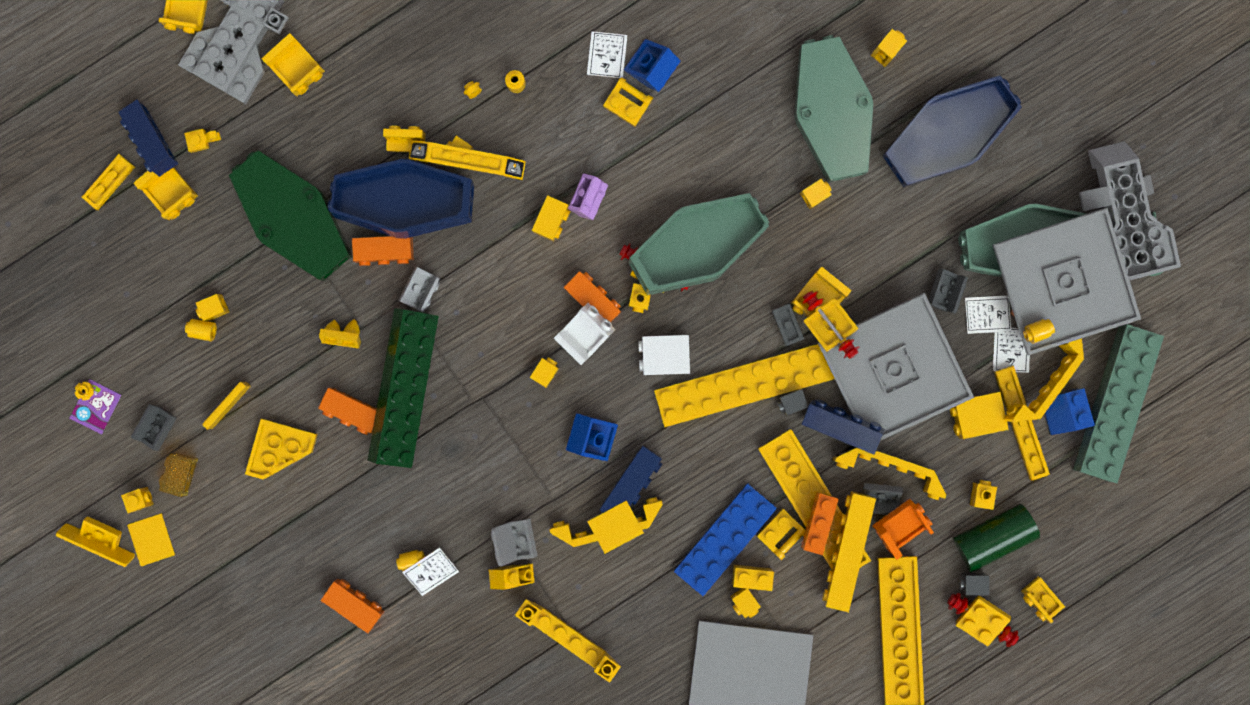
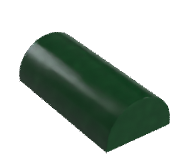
M1019 504L953 537V540L969 572L972 573L1040 539V532L1029 511L1024 505Z

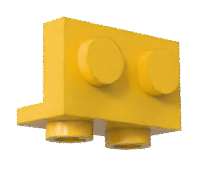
M389 126V129H383V137L387 139L386 150L388 152H410L412 140L425 142L426 134L417 126H409L408 129H401L400 126Z
M1039 576L1021 590L1024 594V601L1030 607L1032 605L1037 610L1035 614L1043 622L1046 620L1052 623L1054 621L1052 618L1065 608L1063 603Z

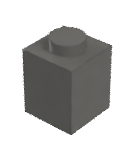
M802 389L778 397V408L785 415L808 408Z
M961 573L958 585L962 593L965 595H989V575L985 573Z

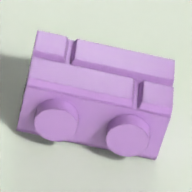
M583 174L568 209L580 217L594 220L608 185L595 176Z

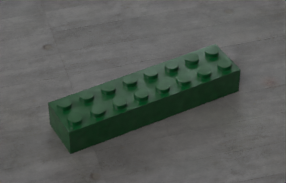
M394 308L367 461L381 465L412 468L439 316Z

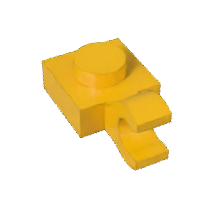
M199 129L184 133L188 152L191 153L209 149L208 143L221 140L220 132L216 133V131L206 133V130Z

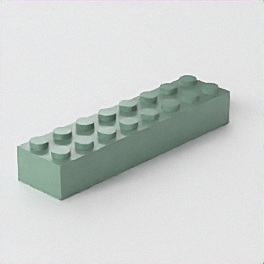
M1128 324L1118 327L1091 411L1095 426L1088 427L1085 430L1073 468L1074 471L1108 482L1118 483L1164 336Z

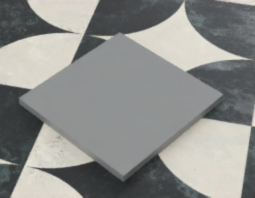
M1108 208L1087 213L992 245L1026 355L1038 353L1141 319ZM1041 319L1051 320L1055 328V333L1051 337L1035 344L1026 341L1023 335L1025 326Z
M925 293L919 294L856 324L858 330L846 338L847 340L854 339L853 345L855 347L860 346L858 349L859 353L852 359L848 357L844 359V351H838L840 343L829 352H826L822 345L817 342L851 414L863 417L864 421L869 423L876 422L880 424L881 428L885 429L881 440L974 398Z
M699 620L689 705H805L814 635Z

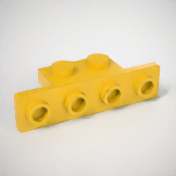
M88 516L83 520L81 529L66 523L56 532L57 537L123 567H126L135 557L134 553L118 547L122 535L121 531Z

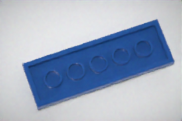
M747 483L674 569V573L704 596L777 508Z

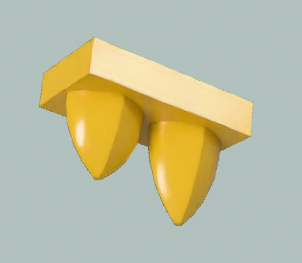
M355 319L347 324L343 332L340 331V326L336 320L328 323L324 329H320L319 337L323 344L358 349L361 344L360 330Z

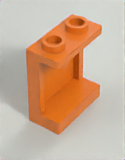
M911 499L872 525L887 550L896 560L903 556L899 548L924 530L930 535L934 533L930 527L933 524L926 515H923L925 511L919 503L915 504Z

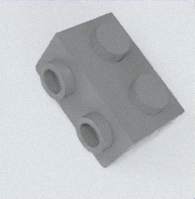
M415 266L398 301L423 313L431 304L430 298L433 292L435 293L439 288L440 278Z

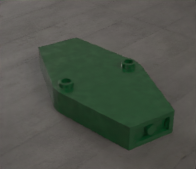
M258 150L251 152L246 157L247 160L244 163L238 164L232 169L229 177L256 237L273 251L317 279L324 281L352 257L336 219L329 212L325 195L320 189Z

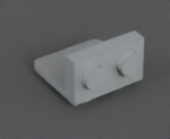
M530 519L510 521L492 528L491 538L494 542L495 558L499 566H504L516 560L538 556Z

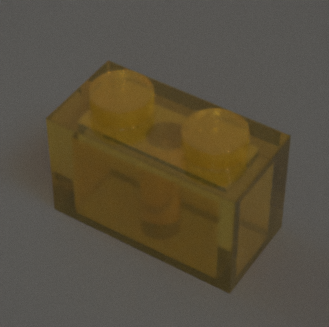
M170 453L164 463L166 467L165 472L159 479V491L179 497L187 496L198 459L180 453Z

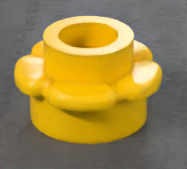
M474 81L467 83L464 87V95H467L469 99L476 97L482 91L479 87L480 83H474Z
M89 382L78 383L75 387V396L83 401L89 400L94 394V388Z

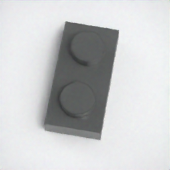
M790 304L771 311L785 346L804 339Z

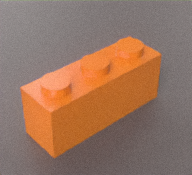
M392 236L352 238L353 262L359 263V266H370V262H378V265H389L390 261H397V264H409V260H414L413 237L406 239Z
M579 271L564 289L582 306L589 303L598 310V313L604 319L612 322L621 313L619 310L621 306L614 299L610 301L605 296L607 292L600 285L596 287L592 283L594 279L587 272L582 274Z
M330 387L327 389L318 408L323 411V415L329 418L335 416L340 419V423L349 427L352 424L358 427L357 431L363 434L372 433L377 408L335 388Z
M816 492L801 545L803 550L823 555L838 498Z
M336 579L320 601L366 633H369L385 612L381 609L382 606L375 601L371 602L366 599V595L363 592L353 590L350 587V583L346 580Z

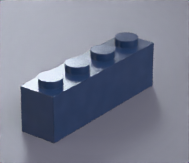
M138 99L118 112L122 118L120 123L129 131L128 137L137 145L136 151L141 158H144V166L150 173L154 172L160 177L178 165L176 158L147 107Z
M813 399L811 401L802 425L873 455L885 431L876 422L869 423L864 421L863 417L845 413V410L840 407L833 408L828 406L825 401L820 399Z
M642 445L600 507V511L604 513L625 501L628 502L629 506L631 504L635 505L641 497L639 494L641 489H646L652 481L649 477L653 471L657 473L661 468L662 463L660 461L662 458Z

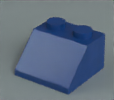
M645 39L624 68V71L648 88L659 92L671 74L676 70L681 60L668 47Z
M1075 388L1059 393L1045 412L1050 435L1095 426L1084 388Z
M576 413L566 450L581 456L608 461L618 424Z

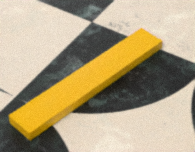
M1014 366L994 371L1006 410L1014 404H1025L1027 406ZM1032 420L1011 422L1029 479L1033 481L1050 475Z

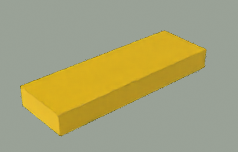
M118 154L82 198L93 208L99 210L133 171L135 166Z
M239 382L203 422V426L207 430L213 429L251 386L247 382Z

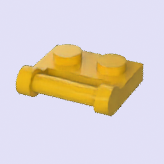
M621 77L603 107L636 127L651 104L653 97L645 95ZM621 89L643 102L642 106H638L619 93Z
M782 508L756 536L782 560L785 557L784 554L804 536L806 530ZM792 527L797 529L780 549L775 546Z

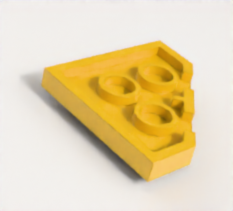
M261 419L245 475L264 480L313 453L318 434Z

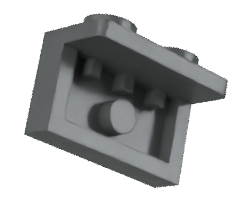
M939 268L928 299L931 307L944 312L956 313L963 291L966 288L968 277Z
M149 404L131 438L141 441L154 451H159L177 417L162 407Z
M864 483L861 493L876 498L873 514L888 515L899 507L903 488L893 485Z

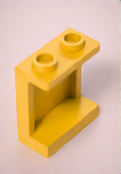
M166 0L163 18L159 17V22L168 30L176 31V28H179L189 34L200 32L203 28L208 0Z
M290 33L262 58L295 96L304 94L308 90V86L312 82L320 80L323 76L322 73L325 72Z
M174 167L160 177L154 172L150 173L147 171L134 182V185L146 194L162 213L161 216L166 220L177 218L180 215V211L185 207L191 206L195 202L194 199L198 197Z
M820 267L790 304L794 306L792 309L796 313L809 317L816 311H808L809 305L807 303L802 304L804 301L803 296L808 292L818 291L817 298H823L821 305L823 307L833 298H836L840 304L852 290L826 269Z
M991 392L976 396L950 409V414L955 419V424L953 425L954 432L959 439L1009 430L1008 424L1004 420L1006 415L1001 392Z

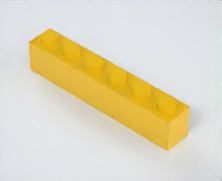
M851 491L850 496L847 495L845 507H847L846 514H842L840 525L843 527L841 533H838L836 538L838 548L837 552H833L831 563H834L832 571L829 570L827 575L829 586L828 590L824 589L822 600L825 601V606L845 612L850 610L876 502L874 496Z

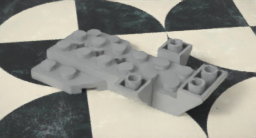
M220 0L230 7L219 27L197 32L178 65L242 103L247 104L265 73L258 46L267 30L280 34L289 19L288 16L279 12L285 0ZM240 31L243 34L241 38L237 36V33ZM229 48L233 50L232 54L227 52ZM222 64V66L224 67L223 70L221 71L219 69L218 71L217 67Z
M1125 141L1088 150L1091 167L1097 171L1100 187L1079 192L1082 209L1087 211L1101 207L1108 208L1129 280L1181 267L1173 229L1157 221V218L1151 215L1147 196L1154 193L1151 175H1142L1138 156Z

